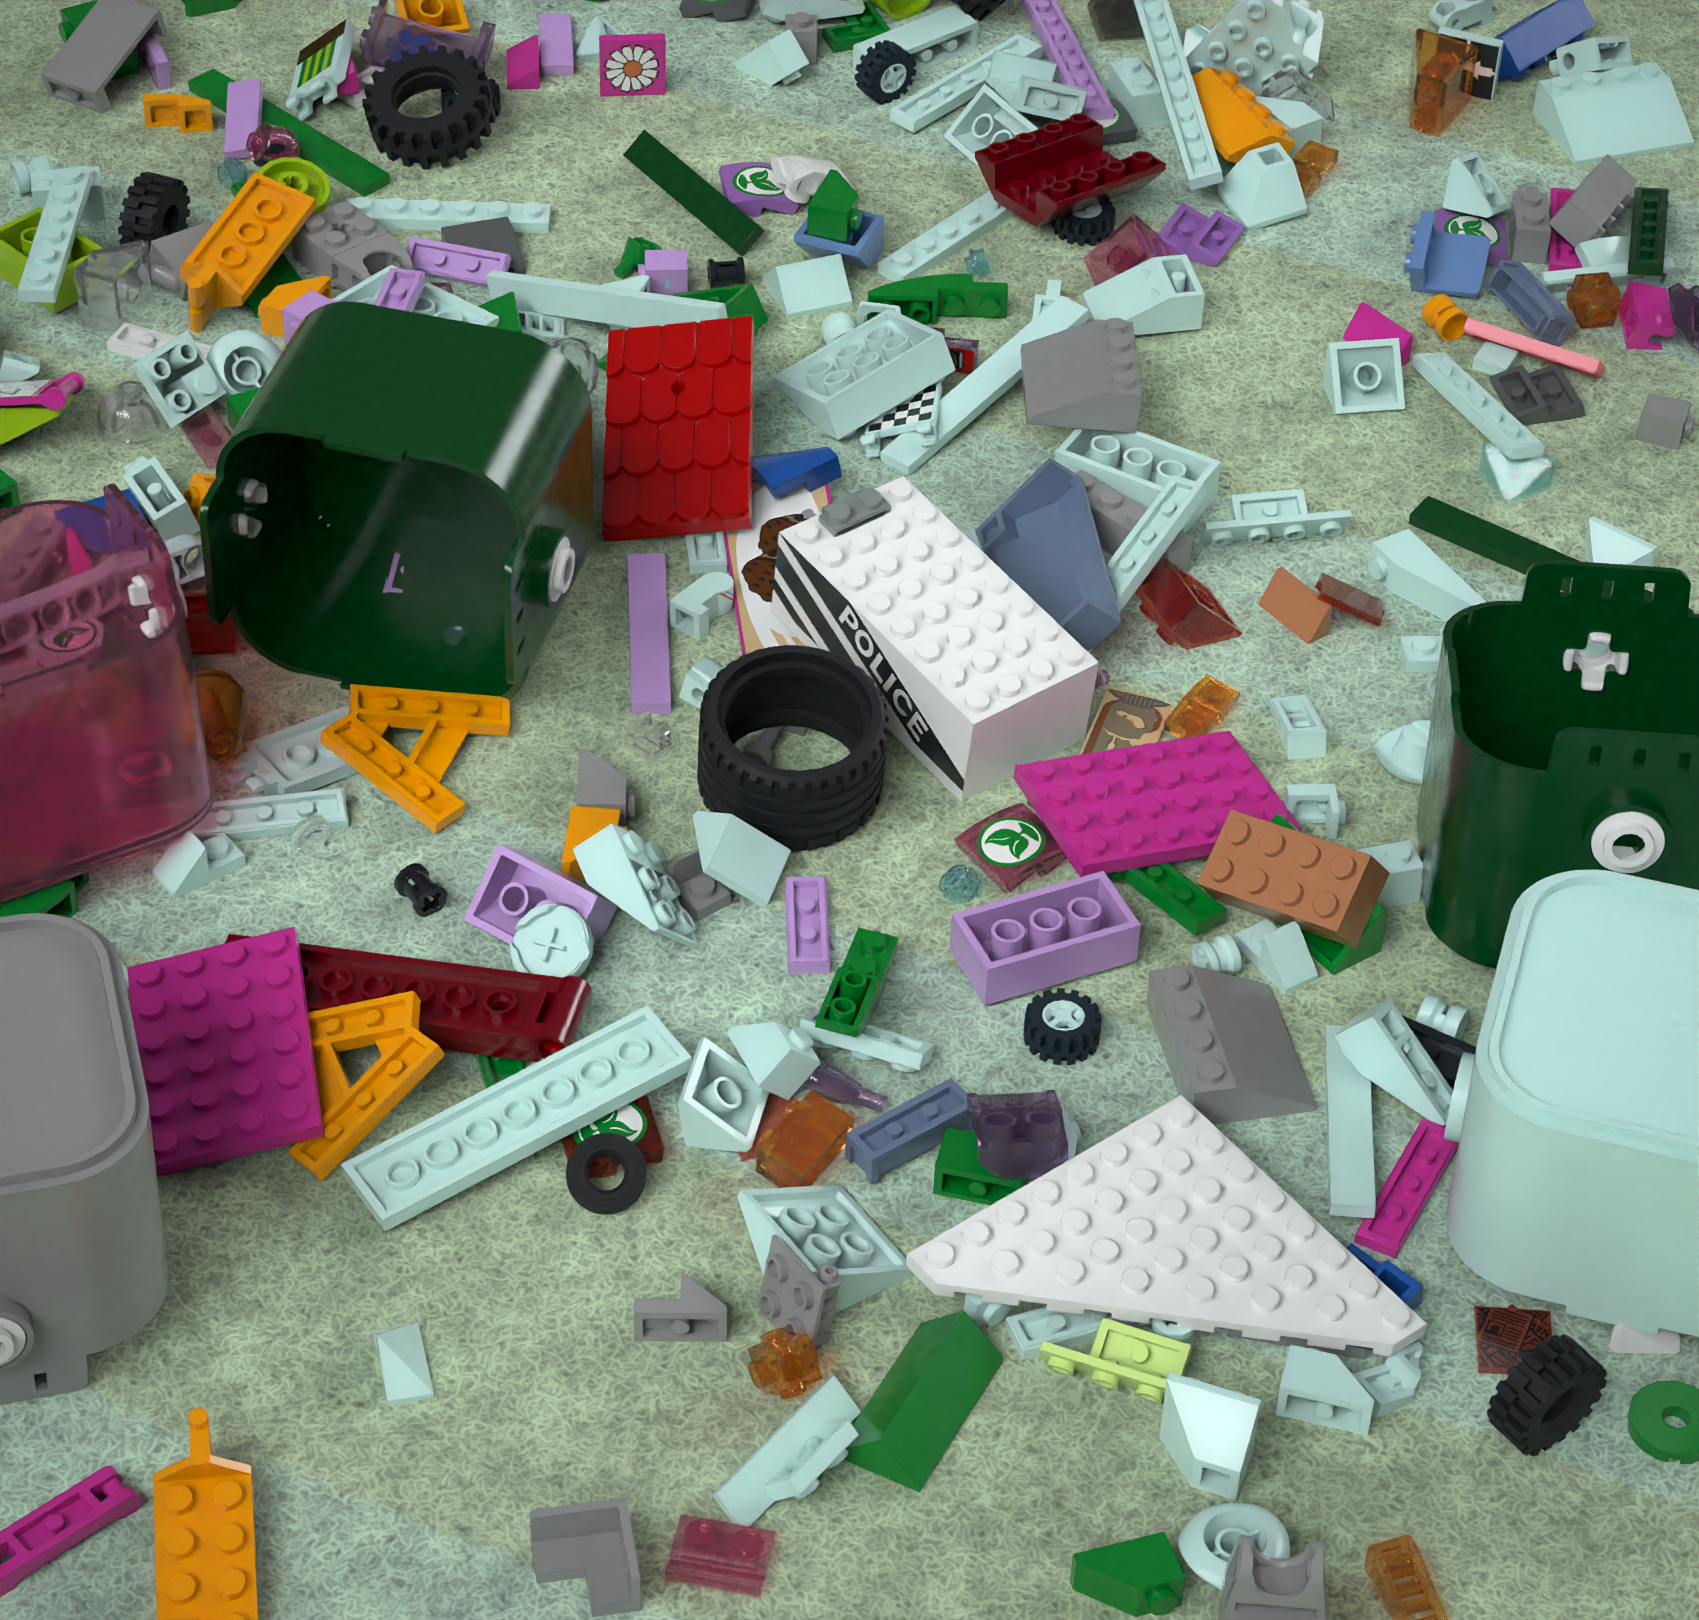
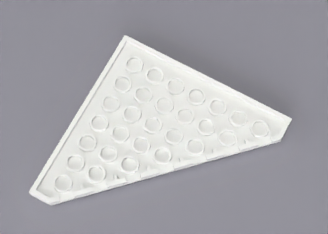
M1182 1095L907 1253L906 1266L934 1295L953 1297L954 1292L982 1295L981 1301L1013 1306H1018L1019 1300L1047 1304L1046 1310L1080 1315L1084 1314V1309L1112 1313L1111 1319L1149 1324L1150 1318L1176 1321V1328L1213 1333L1215 1327L1242 1330L1243 1337L1279 1341L1280 1336L1307 1339V1345L1339 1350H1345L1346 1345L1372 1348V1354L1393 1356L1424 1336L1427 1323Z

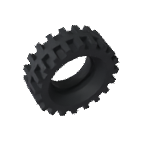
M427 45L419 46V53L410 55L408 50L400 52L402 59L394 62L389 58L384 62L386 70L383 72L375 70L371 76L374 85H365L364 92L366 98L362 99V105L377 149L380 153L386 151L387 157L394 162L401 158L403 166L411 167L414 163H420L422 169H430L431 163L440 162L442 167L449 166L448 159L457 156L462 161L467 158V149L472 147L478 150L482 146L481 136H490L492 132L490 123H495L496 115L494 112L495 104L486 73L482 66L478 67L477 60L472 55L465 59L463 50L456 48L453 53H448L445 45H438L436 51H428ZM450 89L458 94L450 107L442 113L428 118H412L398 112L402 103L413 95L427 90Z

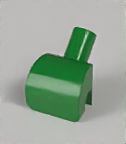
M628 237L621 262L614 269V274L625 279L634 268L638 269V264H645L644 250H662V248L642 237H635L634 239Z

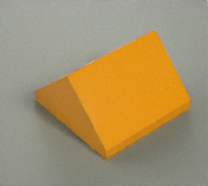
M393 0L397 33L410 31L413 40L421 34L426 38L469 33L470 31L462 0Z

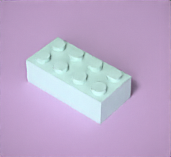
M1076 428L1055 451L1056 462L1074 473L1081 469L1145 509L1150 507L1173 474L1203 483L1208 494L1181 529L1184 533L1188 532L1217 497L1221 461L1137 430L1136 433Z

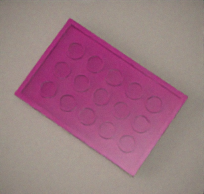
M1230 731L1015 765L1013 779L1080 877L1104 871L1107 874L1210 856L1230 810L1268 822L1272 820L1276 813H1279L1297 830L1301 832L1302 829Z
M295 927L127 967L131 1014L148 1095L157 1176L176 1173L324 1136L300 945Z

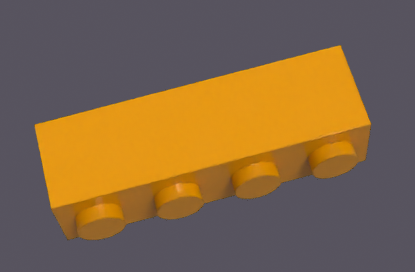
M1208 67L1192 75L1213 145L1227 161L1237 164L1248 151L1279 142L1287 154L1290 153L1295 142L1286 133L1287 127L1270 116L1272 111L1268 107L1256 101V94L1239 82L1241 78L1238 74L1227 68L1220 71Z

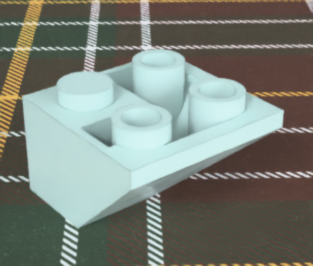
M1279 142L1248 151L1223 178L1224 182H1220L1216 186L1217 194L1239 223L1245 226L1246 232L1307 213V205L1294 161Z
M188 330L131 364L170 428L227 393Z
M1169 1372L1166 1380L1159 1438L1191 1487L1236 1500L1252 1460L1261 1400L1247 1396L1239 1391H1231L1202 1382L1193 1377H1185Z

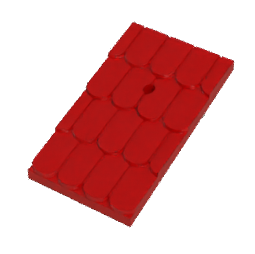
M742 316L736 317V319L700 321V323L694 321L666 324L664 326L628 328V330H609L606 367L604 483L601 516L604 541H625L751 529L754 395L753 317Z

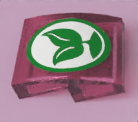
M1024 803L1007 807L986 817L954 839L957 847L1005 894L1014 890L1035 872L1041 878L1046 876L1067 859L1045 824Z

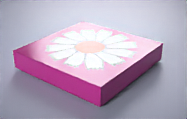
M665 33L599 35L600 97L666 94Z

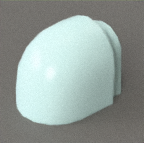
M704 657L686 673L679 697L700 708L704 692L708 689V684L724 668L712 658Z

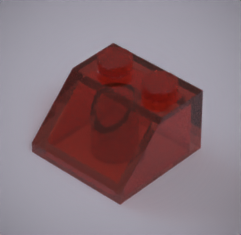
M1166 558L1155 567L1135 591L1142 602L1139 606L1140 610L1151 621L1158 624V627L1155 629L1157 634L1171 646L1177 643L1186 650L1237 638L1243 634L1209 587Z

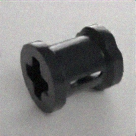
M737 257L736 261L720 262L708 259L707 275L709 289L716 288V286L745 284L743 257Z
M420 863L410 864L403 868L396 876L394 881L395 890L401 896L408 897L411 900L413 909L419 916L427 917L440 911L446 904L447 891L442 885L434 884L429 878V872L424 865ZM409 879H412L415 885L410 884ZM430 895L433 901H430L427 896Z

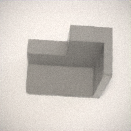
M627 1498L530 1511V1540L537 1584L585 1577L592 1617L641 1611V1577Z

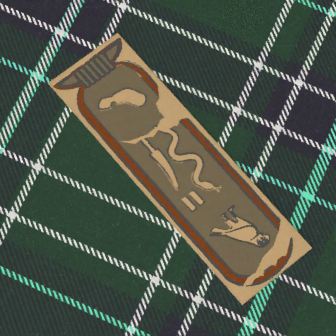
M1108 686L1079 755L1138 746L1146 743H1157L1173 705L1141 693Z

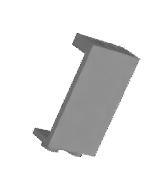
M98 0L41 73L49 96L101 114L107 112L111 105L104 87L147 32L162 37L166 35L167 30L159 10L151 5H143L131 0Z

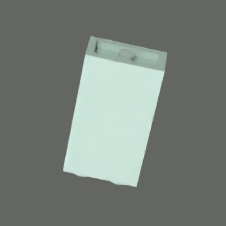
M994 50L986 82L1016 111L1065 120L1073 114L1082 112L1087 91L1083 88L1052 82L1057 65L1053 62Z

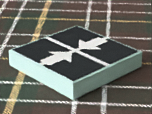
M1441 26L1437 34L1430 86L1493 100L1496 92L1504 40Z

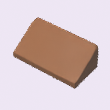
M1283 567L1278 568L1262 595L1259 606L1307 644H1311L1329 635L1333 606L1325 600H1321L1319 595Z

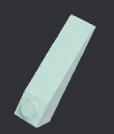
M1410 529L1372 542L1368 562V570L1375 580H1379L1389 591L1446 622L1454 614L1467 607L1486 603L1476 591Z

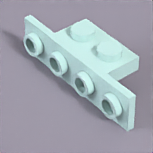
M1303 489L1231 495L1228 503L1232 520L1206 522L1199 536L1200 544L1212 543L1214 547H1224L1240 540H1248L1251 544H1259L1273 537H1284L1285 540L1289 541L1301 539L1306 534L1320 533L1322 537H1333L1345 531L1352 518L1351 510L1308 513Z
M835 1375L829 1376L712 1494L713 1498L739 1532H745L774 1501L795 1497L799 1500L810 1494L819 1485L817 1477L825 1469H831L839 1464L848 1455L849 1452L846 1447L859 1435L851 1425V1422L861 1411Z

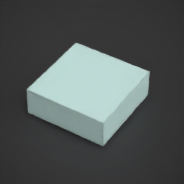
M1486 341L1473 358L1472 369L1490 375L1511 369L1518 361L1519 351Z

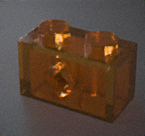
M811 1089L801 1102L796 1099L788 1106L782 1116V1123L774 1131L768 1129L760 1137L755 1147L757 1152L755 1171L779 1188L811 1186L845 1148V1134L852 1131L854 1118Z

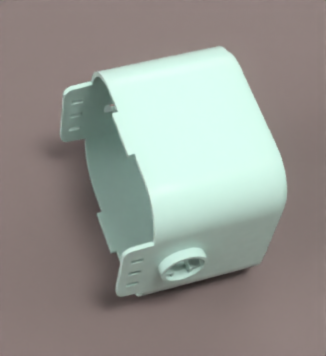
M1606 870L1566 871L1548 876L1531 885L1514 904L1477 1041L1475 1054L1466 1052L1462 1054L1444 1133V1140L1457 1142L1459 1145L1443 1232L1448 1233L1450 1242L1461 1260L1477 1275L1499 1288L1516 1294L1565 1305V1313L1617 1326L1620 1322L1630 1329L1657 1335L1658 1329L1662 1328L1699 1337V890Z

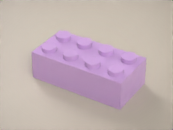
M1100 871L952 914L949 950L986 1006L1137 961L1141 924L1105 872Z

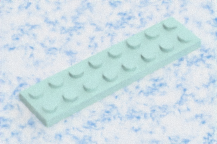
M647 1005L342 1163L343 1175L386 1232L689 1072L692 1057Z

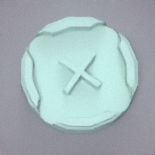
M544 904L531 909L519 920L514 929L516 933L513 942L511 941L510 943L512 963L518 972L563 978L566 976L579 977L585 972L592 958L594 939L589 924L578 912L565 906H558L557 904Z

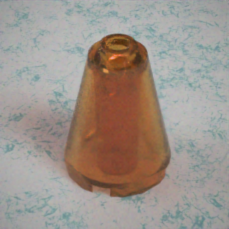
M214 669L194 671L187 675L188 679L183 681L178 687L176 684L170 692L167 702L170 723L174 730L206 763L217 767L229 765L237 759L241 751L248 713L246 692L230 674L224 671Z

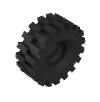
M142 172L140 177L136 176L133 180L134 186H129L127 190L128 198L123 199L122 205L125 207L123 213L120 212L119 220L122 221V225L118 227V234L122 235L119 242L120 246L124 247L122 250L124 254L128 255V257L143 258L145 261H148L151 241L188 228L186 219L190 217V209L187 208V205L190 203V196L186 195L189 190L182 180L152 172Z
M1562 1334L1561 1337L1558 1335L1551 1336L1548 1343L1543 1340L1536 1344L1535 1351L1532 1353L1527 1351L1520 1357L1522 1361L1516 1367L1512 1365L1506 1372L1509 1374L1507 1379L1500 1380L1495 1388L1498 1394L1491 1396L1489 1404L1492 1406L1487 1410V1416L1490 1418L1489 1422L1526 1456L1528 1454L1538 1456L1541 1449L1546 1451L1556 1441L1561 1442L1564 1440L1569 1431L1574 1433L1581 1426L1578 1424L1583 1417L1588 1418L1593 1411L1591 1405L1599 1402L1602 1396L1599 1390L1606 1386L1607 1380L1604 1377L1607 1376V1372L1603 1366L1573 1338L1566 1334Z

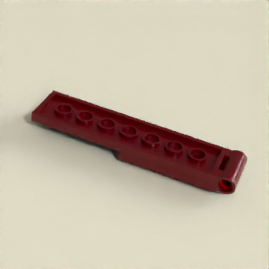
M229 934L225 943L249 938L250 936ZM299 943L308 1013L415 991L421 1000L419 1032L438 1044L443 1050L539 1062L542 1058H546L572 1044L592 994L590 985L582 978L576 976L562 978Z

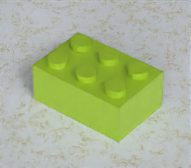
M42 207L0 226V277L17 289L43 212ZM77 231L56 302L38 303L55 314L110 286L107 251Z

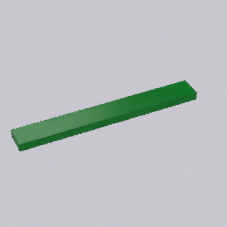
M213 68L188 81L189 91L200 98L210 100L212 105L226 113L228 83L235 82L234 80ZM263 98L261 134L275 143L285 145L286 150L303 160L314 163L324 173L364 197L390 184L389 173Z

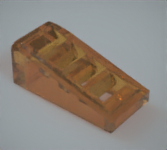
M1411 1535L1400 1536L1372 1544L1368 1547L1364 1569L1392 1620H1409V1615L1427 1610L1430 1616L1416 1620H1448L1421 1553ZM1410 1577V1580L1394 1584V1580ZM1417 1594L1420 1595V1598H1416L1406 1602L1401 1601V1599L1407 1598Z

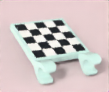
M941 383L928 386L915 394L912 400L896 405L886 411L882 418L867 423L865 435L860 437L862 446L866 447L867 459L880 456L881 438L917 430V433L921 434L922 447L937 444L936 424L942 394Z

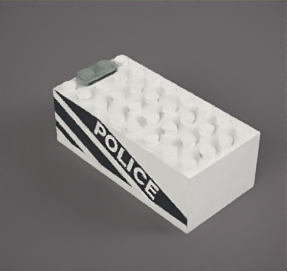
M904 476L875 489H861L822 507L820 514L779 532L771 612L805 646L833 652L862 668L866 675L875 681V686L880 688L882 697L886 701V709L889 714L888 729L960 801L1014 775L1015 765L1042 761L1085 739L1099 662Z

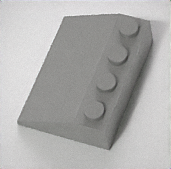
M1120 318L1096 319L1021 345L1020 354L1026 424L1136 433L1142 389L1133 322H1126Z
M1193 965L1150 970L1146 1006L1178 1095H1182L1213 1125L1316 1111V1103L1269 984Z

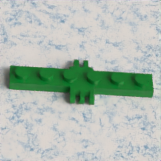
M1027 799V804H1028L1030 807H1032V805L1030 804V802H1029L1028 799ZM1169 863L1106 874L1109 879L1113 878L1117 882L1125 880L1195 936L1225 922L1227 908Z

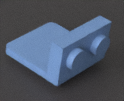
M1421 210L1419 224L1413 223L1411 229L1410 243L1414 244L1413 251L1406 253L1404 272L1410 273L1411 291L1478 297L1481 294L1491 246L1490 239L1485 236L1437 232L1435 212Z

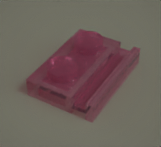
M681 1514L670 1551L669 1563L665 1569V1581L761 1598L763 1584L775 1545L776 1531Z

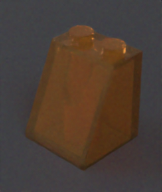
M1420 28L1416 30L1408 81L1410 129L1439 138L1469 103L1478 46Z

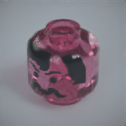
M264 123L260 125L255 132L249 134L246 148L250 152L252 162L259 167H263L272 160L282 157L298 158L299 142L296 140L293 132L290 129Z

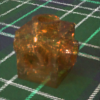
M1608 272L1576 274L1572 287L1568 290L1566 296L1567 306L1569 310L1573 311L1581 329L1613 326L1622 302L1619 288L1614 285Z
M786 1327L777 1328L760 1336L761 1343L747 1348L751 1358V1362L748 1363L750 1377L754 1385L758 1389L761 1388L763 1393L777 1395L781 1399H788L806 1392L807 1385L823 1379L818 1366L819 1357L817 1350L807 1334L787 1332Z

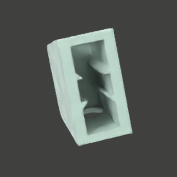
M1628 36L1593 37L1557 48V57L1551 58L1549 62L1550 72L1555 77L1610 70L1614 67L1633 66ZM1599 53H1601V55H1602V57H1603V60H1602V61L1600 60V54H1599Z

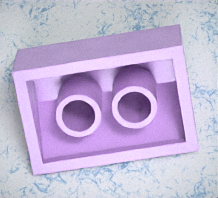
M498 844L465 914L464 920L510 944L511 941L513 942L516 933L514 929L519 920L531 909L544 904H557L558 906H565L575 910L584 918L591 928L595 945L604 937L618 906L588 884L523 850Z

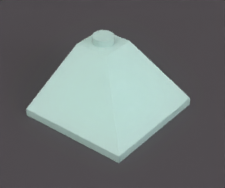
M841 1185L740 1190L737 1196L763 1276L772 1235H777L811 1272L820 1270L824 1265H831L838 1269V1274L842 1281L835 1297L837 1304L834 1314L912 1277L914 1274L906 1266V1258Z

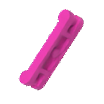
M105 1466L0 1531V1559L7 1554L12 1556V1558L4 1563H0V1597L13 1590L19 1580L119 1517L124 1519L136 1512L142 1504L141 1496L132 1487H125L122 1484L123 1478L114 1467ZM102 1497L105 1499L100 1502L97 1498Z

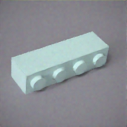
M953 5L853 45L852 72L858 73L855 70L856 65L861 64L860 57L862 54L866 56L868 53L867 49L870 46L875 48L876 42L880 41L883 43L884 40H889L901 46L914 57L913 60L916 61V66L913 68L916 69L917 73L976 49L978 21Z

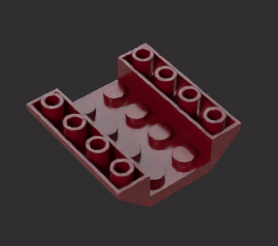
M1083 113L1073 114L1068 119L1057 123L1045 124L1043 128L1029 133H1020L1015 138L1003 142H995L984 149L975 151V159L994 200L1035 227L1141 189L1166 170V163L1146 151L1135 152L1132 156L1121 160L1104 151L1103 125Z

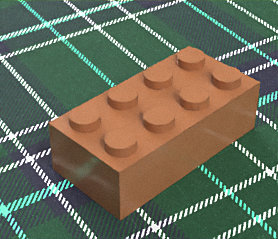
M1230 810L1197 884L1215 900L1283 924L1296 921L1301 930L1356 948L1390 873L1371 855Z

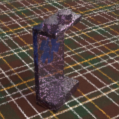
M380 0L378 7L372 6L368 19L370 28L369 30L363 29L359 48L364 49L363 63L385 68L384 62L390 58L396 62L402 59L400 52L408 50L409 54L412 55L419 53V46L427 45L428 51H436L438 45H445L448 53H453L456 48L461 49L465 59L472 55L476 58L478 67L482 66L484 70L486 69L494 46L496 24L483 21L476 38L387 14L388 0Z

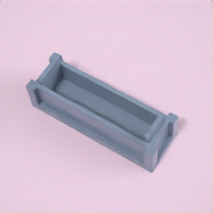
M1501 259L1498 263L1500 267L1495 269L1485 289L1488 292H1493L1537 337V340L1561 347L1576 318L1521 262Z
M950 1078L846 1133L845 1159L850 1164L855 1162L866 1173V1180L872 1185L879 1181V1176L941 1144L946 1127L963 1131L976 1129L978 1103Z

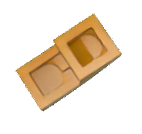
M143 94L146 128L179 126L180 133L213 131L210 100L179 94Z

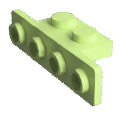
M1103 1317L1090 1355L1045 1341L1041 1342L1039 1348L1042 1359L1048 1361L1047 1367L1055 1372L1072 1376L1074 1370H1078L1092 1375V1382L1109 1389H1117L1119 1384L1135 1388V1394L1138 1397L1154 1403H1162L1169 1372L1184 1376L1192 1351L1190 1344Z

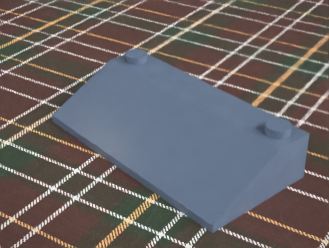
M1049 458L975 531L984 553L1088 651L1096 648L1106 637L1112 635L1122 622L1083 478L1052 458Z

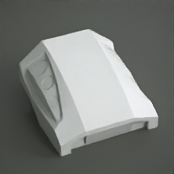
M800 155L776 156L771 160L770 164L777 183L786 186L784 189L785 196L796 203L804 204L809 202L811 195L816 193L830 169L837 170L855 190L841 169L829 160Z

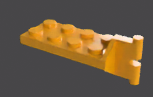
M254 172L179 268L180 278L188 285L189 325L191 332H202L205 323L217 308L243 305L316 209L315 198L258 172Z
M194 1408L188 1414L190 1457L153 1474L157 1620H259L252 1468L249 1464L214 1456L208 1414L203 1408Z

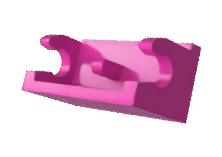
M1629 281L1618 306L1626 349L1662 350L1661 343L1657 341L1651 342L1649 338L1653 335L1672 337L1675 331L1666 288Z

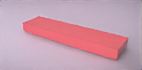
M1467 318L1463 328L1469 337L1484 342H1493L1551 364L1558 363L1561 367L1597 379L1601 378L1605 369L1600 360L1471 318Z

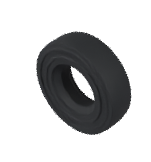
M599 1133L587 1137L573 1149L567 1161L566 1182L572 1197L580 1206L597 1214H615L626 1210L638 1200L646 1183L647 1169L641 1151L632 1141L618 1134ZM611 1157L622 1165L624 1178L618 1187L612 1190H601L591 1183L588 1175L589 1168L599 1158Z

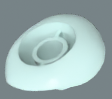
M235 330L219 338L213 344L206 357L208 364L227 392L216 399V401L221 406L227 408L226 396L261 387L282 353L277 345L268 337L252 330Z
M1416 720L1411 724L1385 733L1376 741L1374 745L1376 756L1390 774L1403 781L1422 785L1431 720Z
M1223 1503L1205 1508L1186 1523L1178 1538L1179 1549L1187 1565L1199 1577L1221 1591L1225 1569L1239 1535L1253 1536L1258 1551L1268 1557L1277 1559L1290 1557L1289 1536L1282 1522L1264 1507L1249 1503Z

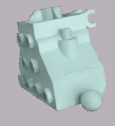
M1239 0L1211 31L1200 24H1196L1193 28L1186 29L1183 32L1181 43L1191 75L1208 67L1220 71L1227 68L1238 74L1241 78L1239 82L1251 89L1256 95L1264 94L1269 98L1284 99L1300 82H1309L1312 79L1313 72L1322 58L1321 39L1324 25L1322 13L1320 10L1313 12L1309 9L1310 4L1306 0Z

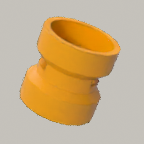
M1446 294L1432 297L1425 304L1421 314L1422 320L1429 327L1435 329L1436 334L1445 342L1461 338L1465 334L1463 328L1469 315L1460 307H1456L1455 302Z

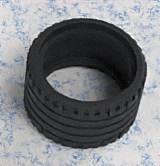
M772 646L744 654L737 660L731 661L727 664L726 668L721 669L717 673L716 678L710 681L708 689L704 692L700 707L697 782L705 807L710 809V812L733 814L791 851L814 850L844 840L848 835L854 834L858 831V827L863 826L868 821V817L873 815L882 792L889 714L880 688L875 686V681L866 675L862 668L853 664L852 661L833 652L809 646ZM796 726L806 727L829 735L840 741L850 751V754L841 761L822 768L801 771L786 770L758 763L742 754L734 744L745 735L764 728Z

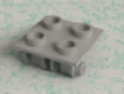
M772 1235L761 1293L758 1297V1308L761 1314L786 1339L787 1343L809 1363L812 1360L814 1349H820L829 1340L830 1325L834 1318V1309L837 1304L835 1297L841 1286L842 1279L838 1274V1269L831 1265H824L820 1270L811 1272L777 1235Z

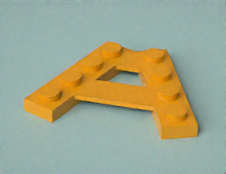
M351 684L349 691V714L323 729L320 742L436 834L463 816L466 806L462 800L440 784L442 778L468 733L508 736L510 729L509 699L500 696ZM388 727L424 730L408 758L382 738Z
M415 991L308 1013L324 1136L298 1142L288 1153L297 1164L321 1182L445 1056L438 1044L419 1032L421 1000ZM377 1044L382 1056L351 1086L337 1052Z

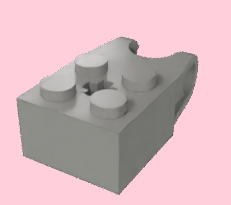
M349 201L338 203L334 207L309 216L292 239L293 258L315 276L331 277L333 290L339 288L345 292L390 265L399 269L414 270L412 260L401 244L386 229Z
M1239 1535L1225 1569L1217 1620H1326L1324 1542L1310 1541L1300 1554L1291 1558L1277 1559L1259 1552L1255 1546L1253 1536Z

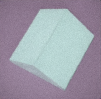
M1477 151L1452 160L1442 208L1484 218H1490L1511 209L1510 203Z
M841 253L776 266L763 276V282L787 319L852 306L851 293Z
M1399 338L1328 343L1322 384L1334 414L1405 409Z
M699 810L694 813L692 817L703 872L759 906L768 904L791 850L733 814Z
M706 1037L702 1038L698 1043L678 1101L685 1145L704 1149L747 1152L752 1147L769 1091L758 1087L748 1068Z

